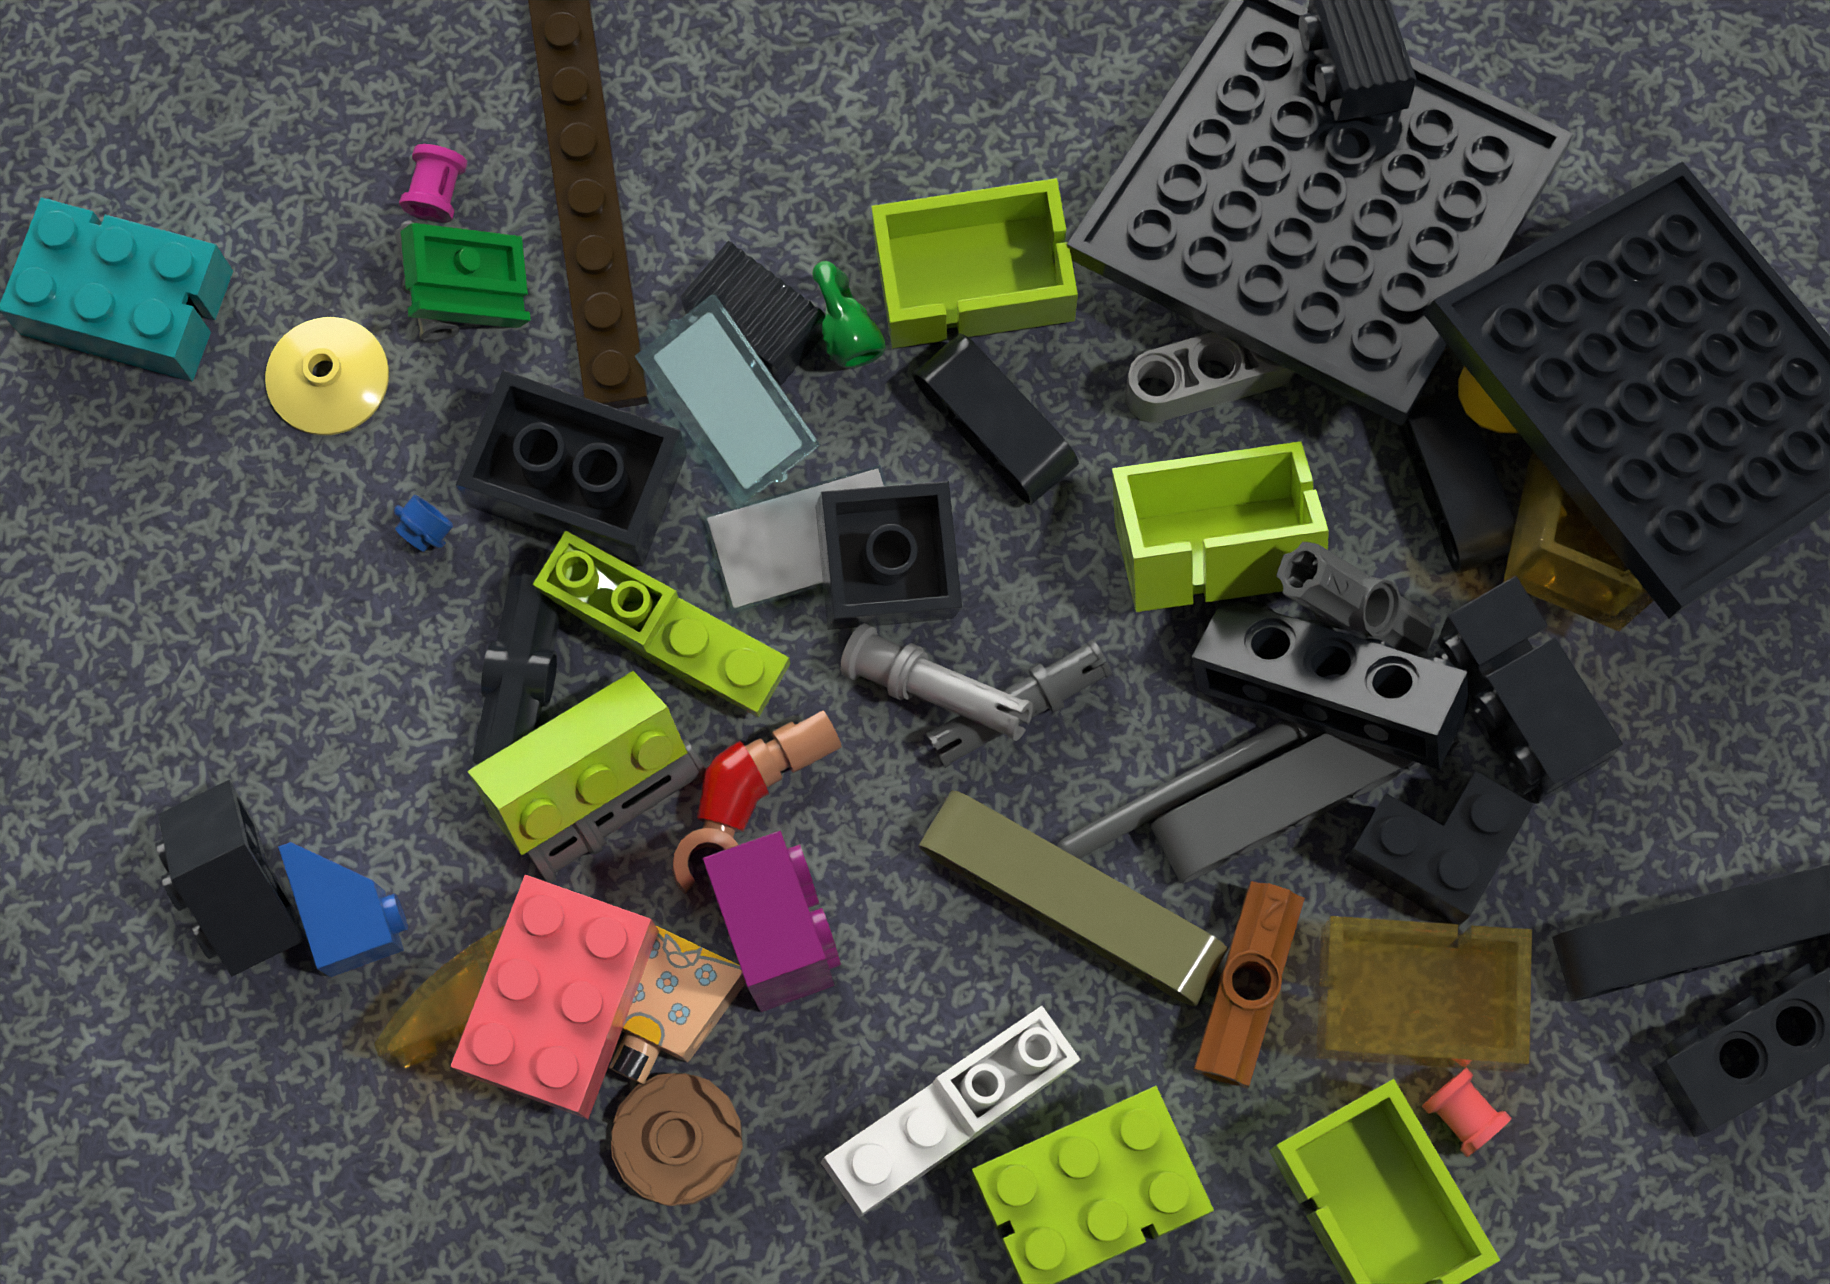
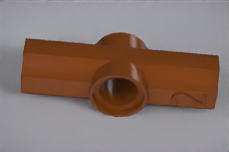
M1250 881L1224 969L1218 979L1217 992L1193 1068L1194 1072L1228 1085L1249 1088L1274 1001L1281 990L1282 974L1305 900L1304 897L1293 893L1289 889L1270 883ZM1244 968L1253 969L1260 973L1266 984L1265 996L1254 1001L1240 997L1232 985L1233 973Z

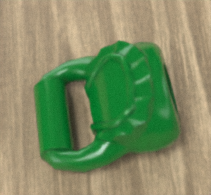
M830 261L819 262L813 268L812 274L815 282L819 284L826 303V315L822 322V334L827 345L826 352L829 354V360L836 362L840 367L855 368L874 362L883 355L886 349L882 332L868 316L867 310L853 298L847 275Z

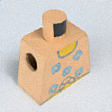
M658 926L656 927L659 933L622 1032L626 1034L609 1066L613 1071L643 1085L660 1051H664L688 1063L746 982L740 965Z

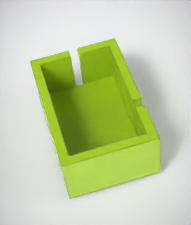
M1057 178L871 206L873 234L892 349L946 341L947 328L957 327L958 334L961 333L967 337L1075 321L1078 293L1070 249L1067 248L1068 242H1065L1066 225Z
M1301 441L1112 468L1114 522L1136 612L1193 604V594L1204 593L1206 602L1280 592L1283 591V584L1276 575L1285 554L1296 550L1302 542L1315 543L1328 550L1329 530L1317 491L1313 490V478Z
M1394 1079L1269 1150L1298 1203L1300 1204L1311 1198L1317 1210L1306 1217L1345 1284H1425L1427 1282L1429 1284H1460L1500 1261L1496 1251Z
M1157 1086L972 1169V1176L996 1230L1008 1225L1010 1221L1015 1232L1003 1238L1002 1244L1020 1284L1061 1283L1143 1245L1146 1240L1141 1229L1149 1226L1148 1228L1153 1239H1157L1214 1211Z

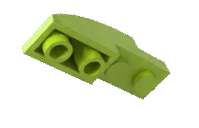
M567 531L564 532L533 583L534 588L629 650L705 693L709 690L758 718L791 664L789 657L684 601L678 597L676 590Z

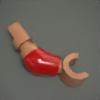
M824 710L796 725L793 722H789L772 731L773 740L764 743L759 738L744 746L739 741L717 755L706 768L697 819L704 822L703 828L692 831L683 838L674 853L672 873L676 885L684 894L695 883L688 868L690 856L698 849L704 847L724 851L738 846V843L733 838L735 832H744L757 802L769 795L767 787L782 780L781 771L789 768L792 773H795L842 748L840 739Z

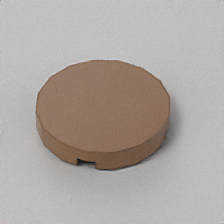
M686 1073L659 1074L645 1081L644 1085L639 1084L619 1105L613 1122L612 1158L623 1181L643 1198L669 1207L693 1205L718 1193L735 1173L743 1149L741 1120L730 1098L711 1081Z

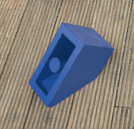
M292 842L278 846L318 970L329 977H333L404 951L399 933L408 930V924L401 903L395 893L386 896L385 890L373 880Z

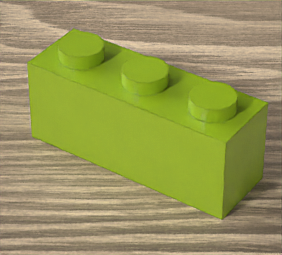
M632 671L467 772L490 817L519 853L523 855L688 752L668 707Z

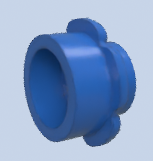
M413 495L404 507L397 505L394 509L395 514L401 520L395 527V530L411 545L425 552L430 545L442 548L446 544L443 539L453 528V524L429 502L417 495Z

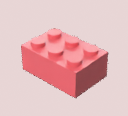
M525 875L450 1067L468 1077L589 1119L659 933L652 919Z

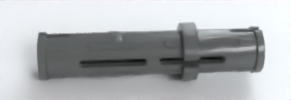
M1092 639L1083 647L1045 668L1040 663L1030 668L1029 677L1002 692L1021 700L1025 699L1032 702L1033 713L1031 718L1047 709L1055 713L1064 708L1063 700L1104 677L1108 678L1112 675V671L1108 662L1102 661L1101 658L1105 656ZM961 715L934 730L930 729L925 732L930 745L934 746V752L944 768L1003 734Z

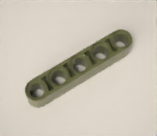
M950 791L918 845L922 852L938 863L1187 1005L1197 1006L1228 950L1220 940L1203 929L958 791Z

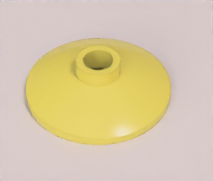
M323 317L306 321L286 333L274 347L265 373L268 398L279 416L292 427L314 435L340 434L364 423L380 406L389 382V367L386 354L374 335L353 321L336 317ZM321 361L333 363L332 370L328 375L316 377L312 374L313 368L317 363Z

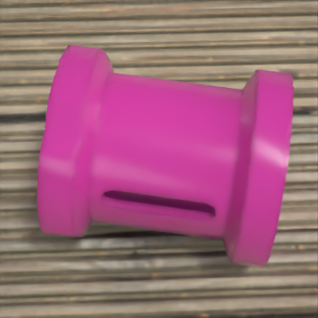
M418 144L414 147L412 159L416 162L409 192L401 195L399 205L404 212L414 217L448 223L453 220L455 212L450 203L457 177L465 173L467 160L459 153L445 147L432 144Z

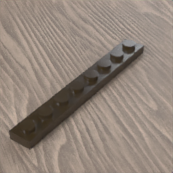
M528 0L584 398L617 409L649 404L590 0Z

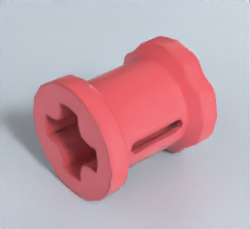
M1467 1067L1430 1097L1422 1107L1428 1114L1436 1112L1462 1142L1460 1151L1466 1157H1469L1496 1135L1512 1118L1506 1111L1497 1112L1471 1083L1473 1074Z

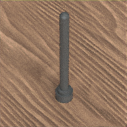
M1284 719L1059 841L1057 847L1080 859L1295 742L1300 741L1302 744H1305L1325 734V732Z

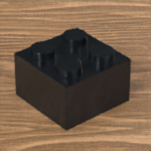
M949 481L821 491L815 509L828 630L857 628L864 623L869 626L947 620L953 619L962 609Z

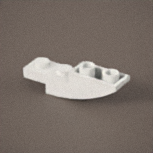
M1040 1006L936 1077L928 1087L826 1155L821 1164L860 1218L904 1186H909L988 1130L1068 1071L1081 1059L1043 1006Z

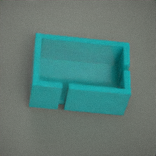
M41 197L1 299L0 313L20 335L193 382L211 331L195 308L186 305L188 297H190L204 318L216 320L233 274V269L216 244L106 214L101 222L91 210Z

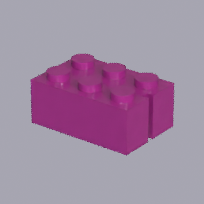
M780 830L703 858L747 987L761 1012L835 986L830 969L841 966V962L823 908L809 912L808 908L820 903L800 844L787 849Z

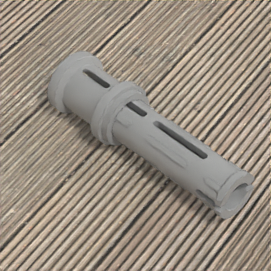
M865 623L858 626L849 638L841 659L840 670L843 676L852 680H856L860 676L887 687L889 695L899 700L904 698L908 700L916 696L1008 735V738L1015 741L1020 739L1026 731L1018 723L1020 720L1029 725L1033 713L1032 702L1025 699L1021 700L928 661V654L924 652L922 647L912 643L905 647L879 637L876 628Z

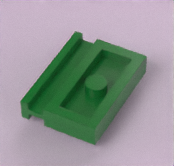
M411 223L400 231L406 290L411 291L412 305L408 307V317L509 328H520L531 321L530 312L525 311L523 297L528 295L522 236Z

